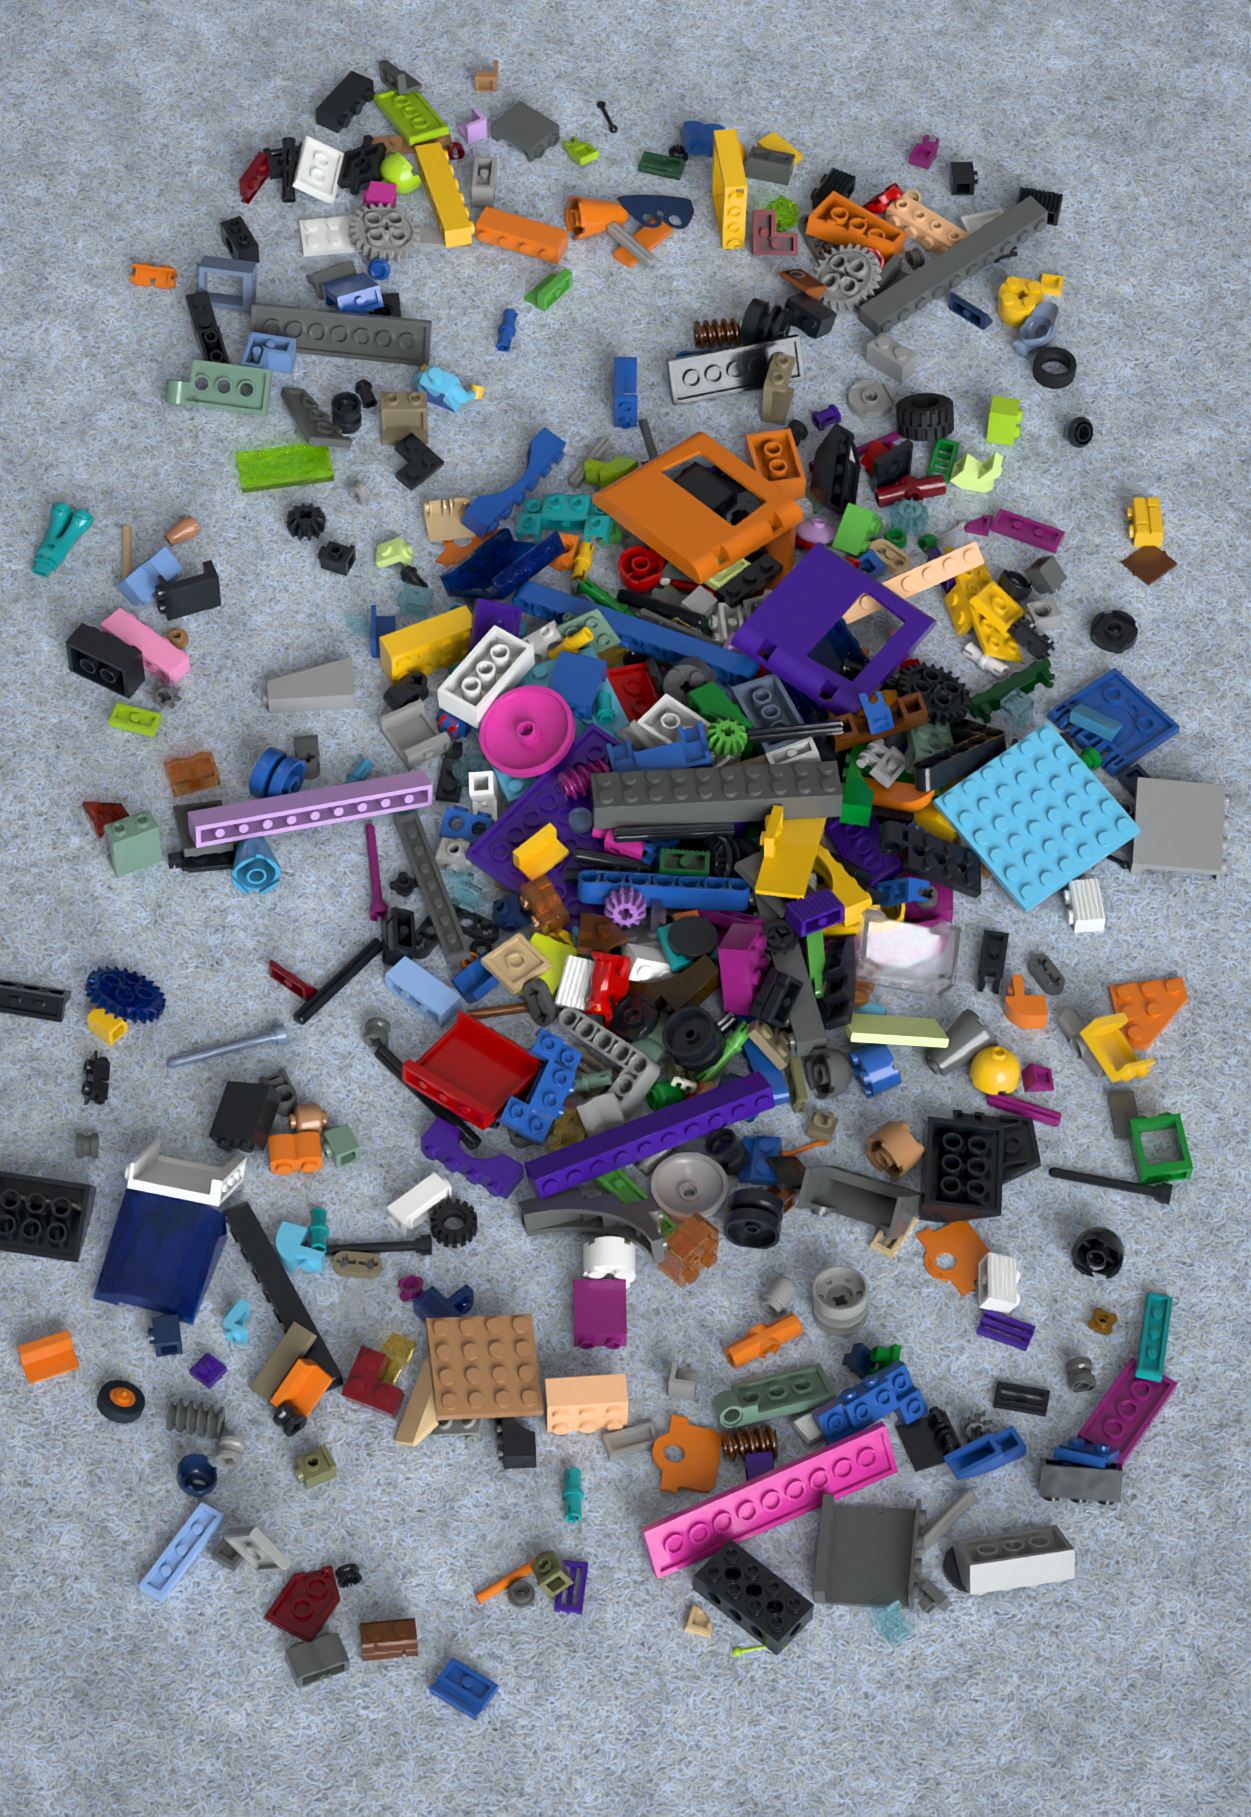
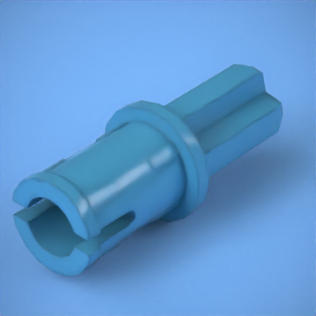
M362 758L353 772L348 773L344 784L364 781L373 768L370 760Z

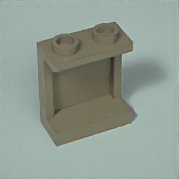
M778 353L773 354L763 388L762 422L784 426L794 395V388L788 387L796 357Z
M427 391L381 392L382 445H396L411 432L424 444H428Z

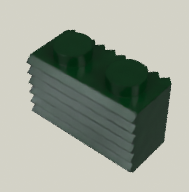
M662 848L656 853L655 874L709 876L710 852H704L703 850L701 852L699 850L685 851L684 849L680 851L679 849L674 850V848L671 850L667 848L665 850Z

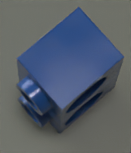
M455 805L454 809L446 807L439 836L455 840L456 838H462L471 843L472 846L482 836L475 835V828L483 824L486 826L487 831L495 823V820L491 819L492 815L478 811L477 815L468 813L469 809ZM455 819H462L463 823L459 829L454 830L451 828V824Z

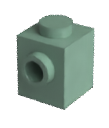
M347 1123L341 1126H334L324 1132V1143L321 1144L322 1150L326 1158H332L336 1168L360 1160V1146Z

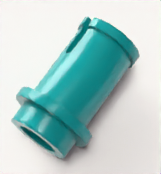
M601 692L596 698L598 707L596 717L602 724L611 723L616 715L612 709L611 694L608 692Z

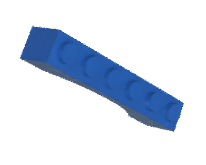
M544 427L530 443L526 454V472L511 487L501 492L478 496L465 510L461 524L482 539L488 533L493 534L498 528L501 519L506 520L512 513V508L515 505L519 506L524 501L526 493L534 491L539 484L538 480L541 477L546 478L552 470L551 466L554 463L558 465L565 456L563 450L566 442Z

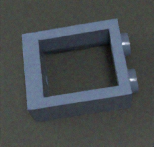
M204 255L201 263L196 265L195 276L199 277V283L196 285L195 293L207 291V273L243 277V296L208 292L211 305L214 308L251 312V305L253 302H256L257 262Z

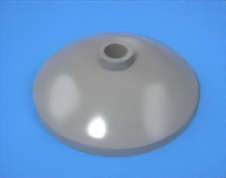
M683 1152L666 1158L656 1167L651 1178V1194L657 1206L661 1207L664 1213L679 1220L696 1221L713 1215L723 1206L728 1195V1178L724 1169L715 1160L700 1153ZM691 1193V1194H693L694 1196H693V1197H686L685 1194Z

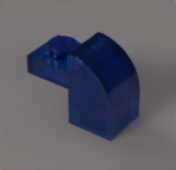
M465 1284L446 1299L434 1286H431L413 1300V1313L424 1324L426 1318L461 1317V1314H466L472 1308L474 1291Z

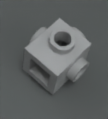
M442 837L435 857L439 870L446 871L451 875H467L470 867L474 866L465 857V852L471 847V843L462 838H456L455 840Z

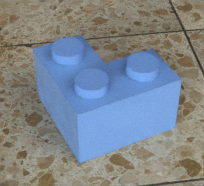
M251 332L240 365L272 369L273 371L291 374L297 358L296 339Z
M165 546L146 559L116 586L133 606H137L140 603L146 605L155 597L152 593L155 592V586L158 585L157 576L162 575L167 584L175 582L180 578L178 573L183 567Z

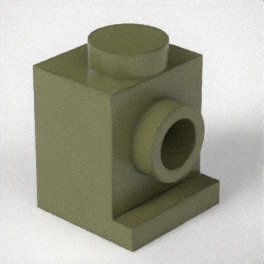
M325 1444L320 1445V1449L295 1459L294 1475L298 1483H304L306 1489L337 1477L336 1465Z
M553 1550L539 1553L536 1561L530 1565L537 1579L538 1586L551 1598L574 1583L563 1559ZM558 1576L561 1577V1578H559L558 1580H556L555 1582H553L552 1584L550 1583V1582H551L552 1580H554L556 1577H558Z

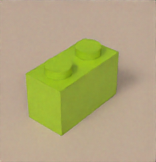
M1000 396L992 397L986 442L1014 445V440L1020 437L1021 425L1017 423H1021L1023 409H1019L1020 399Z

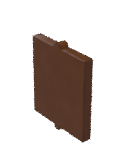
M1155 545L1143 546L1121 562L1132 572L1133 576H1137L1148 586L1178 564L1166 554V551H1161Z

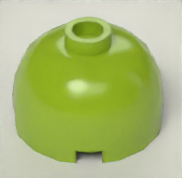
M393 150L382 161L380 165L382 181L380 182L397 184V194H410L422 185L418 174L413 176V167L399 152L395 153V150Z

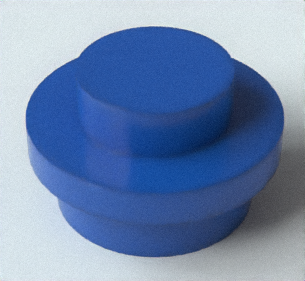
M382 258L372 260L368 267L369 275L374 280H385L391 271L389 263Z

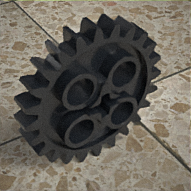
M925 662L922 663L921 667L917 663H914L913 667L908 665L906 669L902 670L896 681L897 686L895 690L899 691L897 695L899 698L920 691L928 711V718L932 719L933 724H936L937 721H940L943 726H945L946 722L951 725L955 721L960 723L961 719L966 717L972 705L970 703L972 697L968 696L970 690L964 689L965 683L958 682L960 677L953 678L951 676L952 671L946 673L942 666L936 669L933 663L930 667ZM940 684L941 687L936 691L932 700L929 703H926L927 699H929L932 696L936 687Z

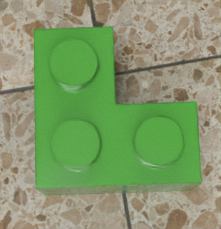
M848 503L832 547L860 558L869 551L871 545L869 539L874 540L876 535H880L883 529V522H881L883 518L873 511Z

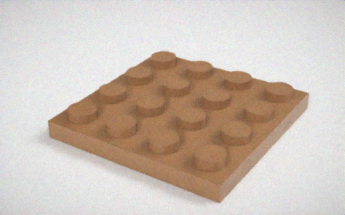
M531 1314L426 1318L425 1329L436 1420L543 1415L544 1407Z

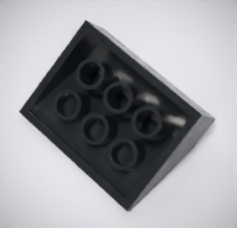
M928 1116L922 1140L925 1153L922 1155L920 1192L922 1193V1198L919 1205V1220L949 1223L1001 1216L1004 1126Z
M0 1171V1251L79 1262L93 1212L97 1187L83 1183Z

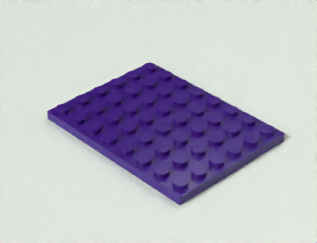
M594 723L572 743L570 750L559 764L543 773L465 852L467 860L513 894L518 893L523 896L533 909L560 929L569 932L572 936L573 927L577 926L579 928L581 912L605 915V904L583 903L577 899V884H565L566 868L613 870L573 861L574 850L577 847L604 852L605 839L592 837L594 822L589 788L586 789L585 797L580 792H577V800L568 795V801H566L558 783L559 773L563 772L567 775V770L573 769L576 772V767L579 765L585 769L587 762H591L594 765L596 759H601L602 762L605 761L610 772H613L606 744L611 743L612 747L622 744ZM551 823L556 828L557 840L569 850V855L535 882H531L513 864V851L547 824Z

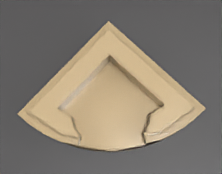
M692 1604L685 1631L711 1638L712 1623L702 1608Z

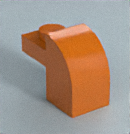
M1012 975L1011 985L1006 987L1007 996L1004 998L1003 1012L1006 1018L1012 1024L1021 1028H1046L1048 1014L1045 994L1025 995L1022 975Z

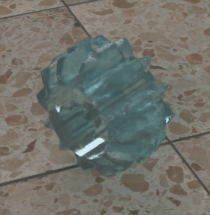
M913 497L910 500L902 498L901 502L895 501L893 508L890 510L891 527L904 530L906 536L911 531L915 536L918 531L924 532L929 522L927 506L923 505L921 500L914 501Z

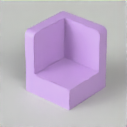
M477 107L472 108V120L457 126V132L468 145L487 137V119Z

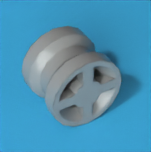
M235 1436L221 1437L218 1443L220 1451L216 1453L215 1461L222 1466L239 1467L243 1460L241 1453L245 1450V1442Z

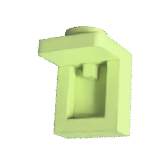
M401 537L377 545L375 563L378 567H386L397 562H401L405 567L408 565L412 566L414 552L409 544Z

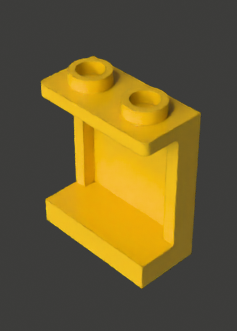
M1124 1012L1095 1018L1080 1032V1035L1112 1083L1122 1080L1128 1082L1134 1077L1141 1079L1150 1073L1151 1070L1149 1068L1156 1063L1153 1058L1140 1061L1119 1030L1129 1021Z

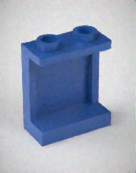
M364 272L322 284L326 304L328 306L336 304L338 311L362 313L384 306L379 284Z
M614 357V427H621L623 429L637 427L638 395L624 394L636 393L637 357Z
M560 651L548 688L564 698L575 718L592 720L593 706L601 683L606 681L608 675L607 660Z

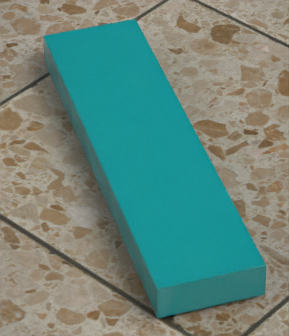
M1151 1292L1146 1294L1135 1377L1160 1383L1162 1381L1173 1297Z

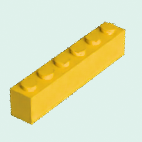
M441 142L415 146V162L445 247L450 248L472 244L471 234H475L473 221H469L468 207L463 206V193L458 192V180L453 178L454 170L452 164H448L447 150H443Z

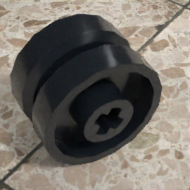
M694 1006L681 1008L673 1013L664 1024L662 1042L677 1064L685 1070L693 1072L707 1070L714 1066L723 1056L726 1048L725 1035L710 1013L703 1008Z
M744 1188L734 1191L728 1198L723 1234L727 1240L740 1247L768 1249L775 1246L780 1240L781 1222L784 1213L783 1201L774 1193L764 1189Z

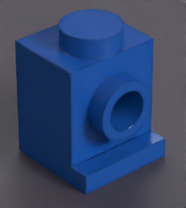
M873 549L857 559L860 561V570L866 571L874 579L882 576L886 570V565Z

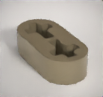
M340 1251L333 1257V1270L336 1274L344 1277L374 1279L382 1272V1260L373 1253ZM343 1260H348L346 1267H341ZM369 1262L374 1263L372 1270H367Z

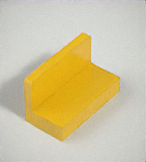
M549 823L513 851V864L531 882H535L567 857L569 850L557 840L556 828Z

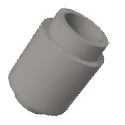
M776 1277L762 1296L761 1308L771 1316H778L780 1313H783L797 1293L794 1282L787 1277Z

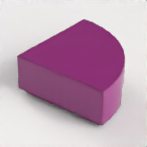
M983 515L979 519L971 520L967 524L965 532L988 537L993 516Z

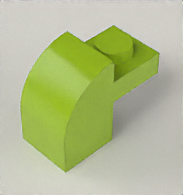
M620 455L615 457L610 463L588 459L584 462L585 483L600 486L601 490L637 469L638 460Z

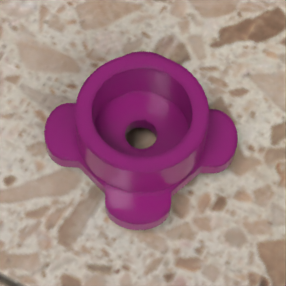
M413 1275L400 1279L398 1281V1287L401 1289L400 1299L403 1302H408L410 1299L422 1300L425 1297V1291L422 1290L423 1279Z

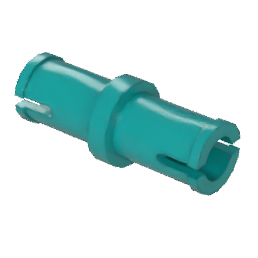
M316 1207L310 1213L311 1225L308 1228V1235L311 1238L310 1248L326 1253V1238L329 1236L326 1220L327 1211L322 1207Z
M572 1467L569 1470H564L565 1489L562 1491V1499L565 1501V1521L576 1523V1516L578 1522L582 1520L581 1501L583 1500L584 1492L581 1489V1471L578 1468Z

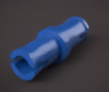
M505 309L503 312L502 324L498 327L499 337L496 344L498 351H510L512 337L516 333L515 323L518 313L513 309Z

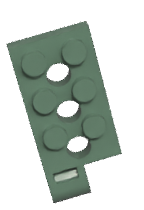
M193 359L190 382L167 379L165 402L267 415L273 370ZM200 377H205L208 381V387L205 390H200L197 387V380ZM222 380H227L231 385L227 393H223L219 389V384ZM245 383H249L253 387V392L250 396H245L241 391L242 385Z
M928 718L926 725L905 731L908 748L904 753L906 772L914 775L913 765L916 762L954 746L948 722L943 726L940 721L933 724L932 719Z
M819 1363L731 1385V1391H722L714 1397L712 1406L722 1426L735 1428L821 1407L836 1398V1394Z

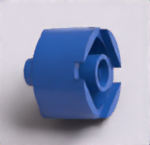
M867 1043L848 1053L853 1067V1076L856 1080L861 1078L864 1083L861 1085V1088L867 1099L901 1084L899 1070H894L892 1062L895 1060L886 1044Z

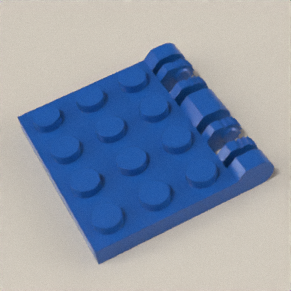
M1113 668L1051 709L1047 715V718L1062 730L1071 724L1069 722L1071 710L1079 704H1083L1123 723L1122 728L1112 742L1077 725L1072 726L1068 730L1071 739L1074 738V743L1082 750L1091 746L1100 755L1106 750L1109 752V754L1102 758L1101 768H1106L1105 771L1112 778L1179 733L1180 726L1116 668Z

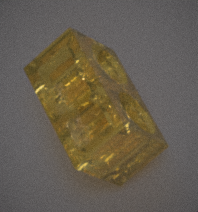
M565 1107L553 1131L548 1146V1154L589 1138L578 1110Z

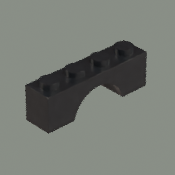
M501 1417V1420H496L497 1437L502 1436L503 1444H498V1460H504V1469L536 1468L535 1432L522 1427L514 1417Z

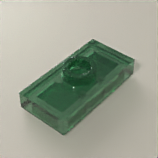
M644 151L638 165V171L680 181L686 167V160Z

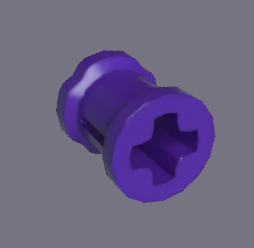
M831 404L825 410L812 412L811 419L815 427L822 431L824 427L830 424L840 423L841 415L838 408Z

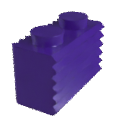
M828 887L825 890L815 891L805 896L804 899H795L786 904V923L794 929V932L800 938L844 921L845 905Z

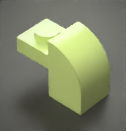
M996 452L981 463L967 453L953 464L950 482L961 489L988 492L993 489L994 480L1002 472L1003 456Z

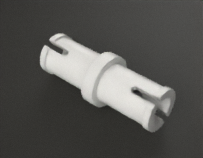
M970 642L965 647L967 651H963V655L976 662L979 668L988 670L999 679H1003L1007 675L1009 666L994 657L984 655L982 649L973 642Z

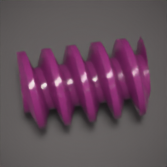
M596 759L594 765L591 762H587L585 769L579 765L576 767V772L573 769L567 770V775L563 772L559 773L558 783L565 800L568 801V795L577 800V792H580L585 797L586 789L589 788L590 790V773H610L606 762Z

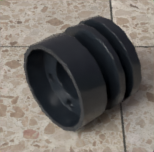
M757 298L752 299L742 321L739 336L740 343L749 344L761 340L789 336L792 310L787 307L782 309L780 305H775L770 312L769 302Z
M711 836L707 838L700 849V852L702 850L710 852L708 877L743 878L733 869L736 862L760 852L759 846L754 840L724 836Z

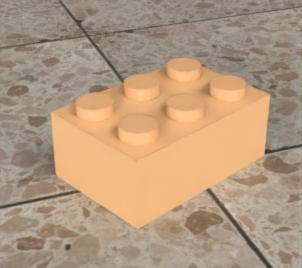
M626 1373L545 1379L547 1432L563 1435L569 1431L580 1430L583 1433H591L596 1429L607 1428L609 1431H617L623 1427H628Z

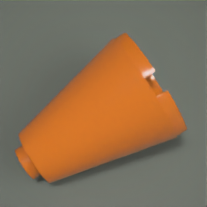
M576 195L570 196L566 203L570 202L569 208H566L564 212L567 231L572 230L574 237H571L572 240H581L607 231V225L612 222L623 226L628 220V212L617 202Z

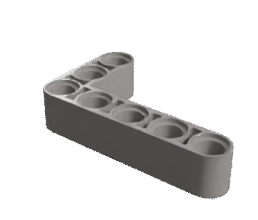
M573 1007L563 1009L558 1016V1022L562 1028L623 1068L608 1092H614L627 1122L660 1074L659 1065Z

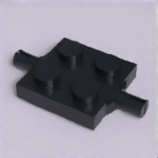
M370 135L364 136L360 147L346 151L344 154L337 184L341 189L351 187L350 193L352 195L359 194L362 184L379 180L380 165L385 158L387 147L383 142L371 144L373 137Z

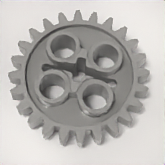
M371 203L370 209L363 206L362 212L357 210L356 215L352 216L349 223L348 237L351 238V244L356 245L355 250H362V256L369 254L370 260L377 257L386 259L390 263L393 258L396 262H399L400 257L406 260L408 254L413 255L414 250H417L421 237V228H418V221H413V215L406 216L407 210L400 212L399 206L393 209L390 203H388L387 207H383L382 203L375 207Z
M849 243L847 249L841 244L839 251L832 248L831 255L825 253L826 259L824 261L818 260L821 266L813 268L816 274L811 276L827 285L826 290L818 301L826 307H830L834 312L839 308L843 313L846 307L852 311L853 305L856 304L857 307H860L862 300L868 302L867 296H875L872 290L878 289L877 281L882 280L879 275L882 272L879 266L880 262L872 251L870 252L867 247L862 249L860 244H857L854 248Z

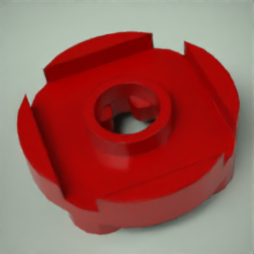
M895 182L885 188V191L880 194L878 193L863 205V208L875 215L877 213L880 214L889 207L888 204L892 200L893 202L896 201L904 193Z

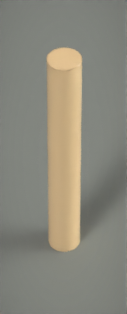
M128 525L122 527V580L131 573L132 528Z

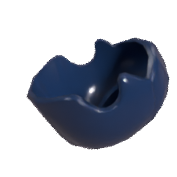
M192 1453L184 1456L178 1463L176 1474L178 1486L189 1496H205L211 1493L217 1485V1468L209 1463L208 1457L205 1455ZM201 1480L205 1483V1485L194 1483L192 1481Z

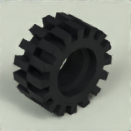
M447 1199L446 1205L440 1202L438 1208L435 1207L433 1209V1214L430 1217L431 1231L437 1243L441 1244L444 1242V1247L447 1248L449 1244H453V1248H457V1244L460 1243L461 1247L466 1246V1241L470 1243L473 1240V1236H476L478 1229L477 1213L474 1212L472 1205L468 1207V1202L464 1201L460 1204V1199H455V1203H451V1199ZM457 1217L464 1222V1225L459 1229L452 1230L446 1228L444 1223L449 1218Z

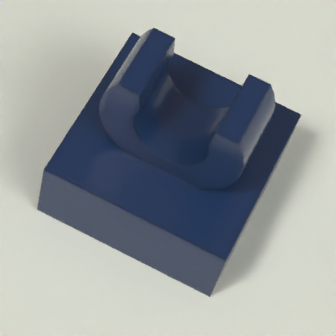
M862 1342L853 1344L851 1353H846L842 1361V1365H847L850 1371L854 1372L861 1380L866 1377L869 1370L875 1367L876 1363L870 1361L871 1350Z

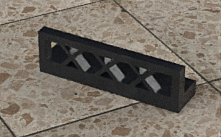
M0 979V1012L62 1022L65 1014V1005L70 1000L72 991Z

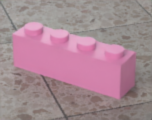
M119 608L100 624L101 632L109 636H115L120 641L130 646H136L141 650L144 668L158 679L164 681L165 684H168L171 680H173L174 684L190 671L188 654L184 650H179L173 646L167 638L159 636L149 625H144L138 621L132 613H127Z

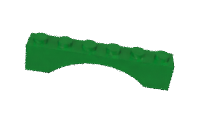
M870 742L848 748L841 782L843 798L840 823L869 827L874 792L867 786L860 771L862 768L858 767L856 762L859 754L867 749V745Z

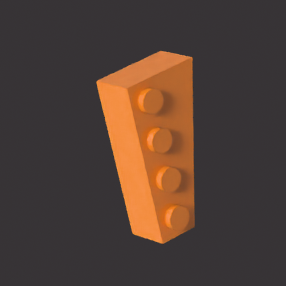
M832 191L809 215L805 233L839 246L842 244L844 248H847L849 243H851L854 248L857 244H860L862 248L877 249L886 263L894 254L899 256L903 252L907 236L906 232L835 191Z

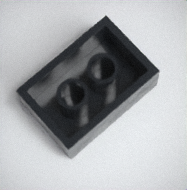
M81 623L66 641L70 671L128 699L132 697L145 681L142 651L136 646H130L115 636H109L99 631L96 627H90L84 623Z

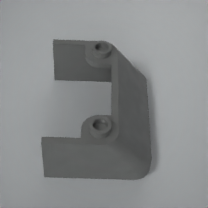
M821 1165L806 1168L796 1208H811V1213L826 1217L827 1213H837L878 1226L880 1230L884 1231L883 1236L898 1239V1237L905 1235L920 1205L922 1193L838 1166Z

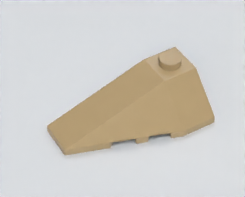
M429 1355L423 1362L394 1441L399 1445L416 1447L439 1424L435 1414Z

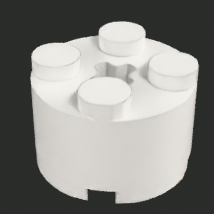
M614 1236L595 1238V1243L588 1245V1242H586L583 1246V1278L626 1279V1289L630 1288V1283L636 1277L635 1244L630 1242V1245L625 1243L624 1238Z

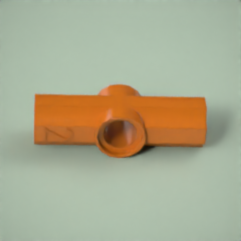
M789 1313L768 1325L765 1323L757 1324L749 1330L745 1337L724 1347L727 1361L732 1367L737 1369L758 1357L764 1359L768 1353L777 1352L780 1345L803 1334L800 1320L795 1314Z

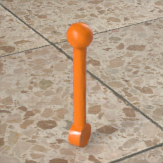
M818 1140L791 1151H782L780 1156H792L819 1145L826 1146L829 1142Z

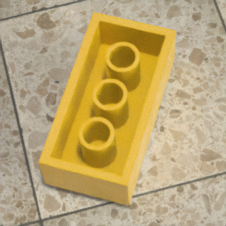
M466 605L379 637L381 668L392 686L412 672L418 671L428 676L434 670L442 667L448 668L454 663L464 660L468 654L473 615Z

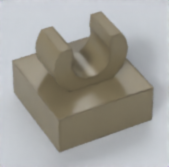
M817 1109L813 1113L806 1136L831 1142L839 1118H835L834 1113H830V1116L820 1114L821 1110Z

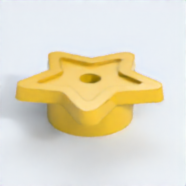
M557 929L555 934L547 932V935L554 940L575 947L573 936L563 929Z

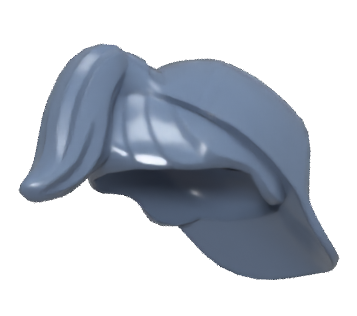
M1042 302L1037 305L1020 327L1019 339L1012 341V345H1014L1015 350L1020 356H1028L1034 348H1042L1048 345L1057 332L1056 321L1059 314V308L1055 303Z

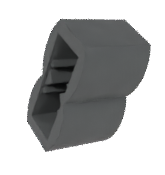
M323 1633L313 1642H297L286 1650V1661L297 1688H302L350 1670V1661L338 1633Z

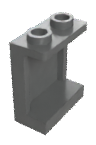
M521 101L491 124L492 139L499 142L505 138L526 151L527 160L530 163L536 158H541L545 151L551 146H556L560 139L559 125Z

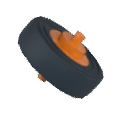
M113 1380L101 1387L97 1396V1407L100 1413L111 1421L123 1424L132 1423L139 1419L144 1410L145 1396L134 1384L122 1380Z

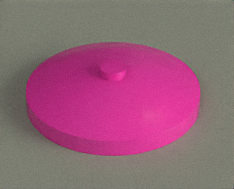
M537 685L518 687L501 695L486 711L479 730L480 746L489 763L499 772L516 778L534 777L554 768L566 756L575 736V719L567 702L554 690Z

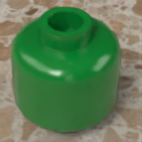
M669 1080L654 1082L646 1094L647 1104L654 1111L686 1100V1091L680 1089L678 1082L676 1086L670 1085Z

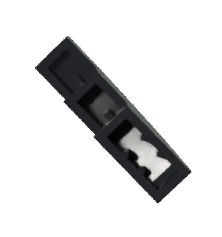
M852 935L829 943L822 973L823 978L827 982L823 1000L828 1005L824 1024L829 1030L850 1024L852 1020L856 988V958L854 937Z

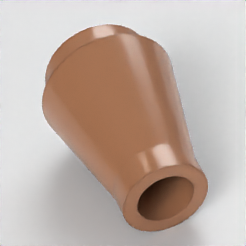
M189 515L186 518L183 517L164 537L172 547L175 544L196 537V533L200 531V528L193 517Z

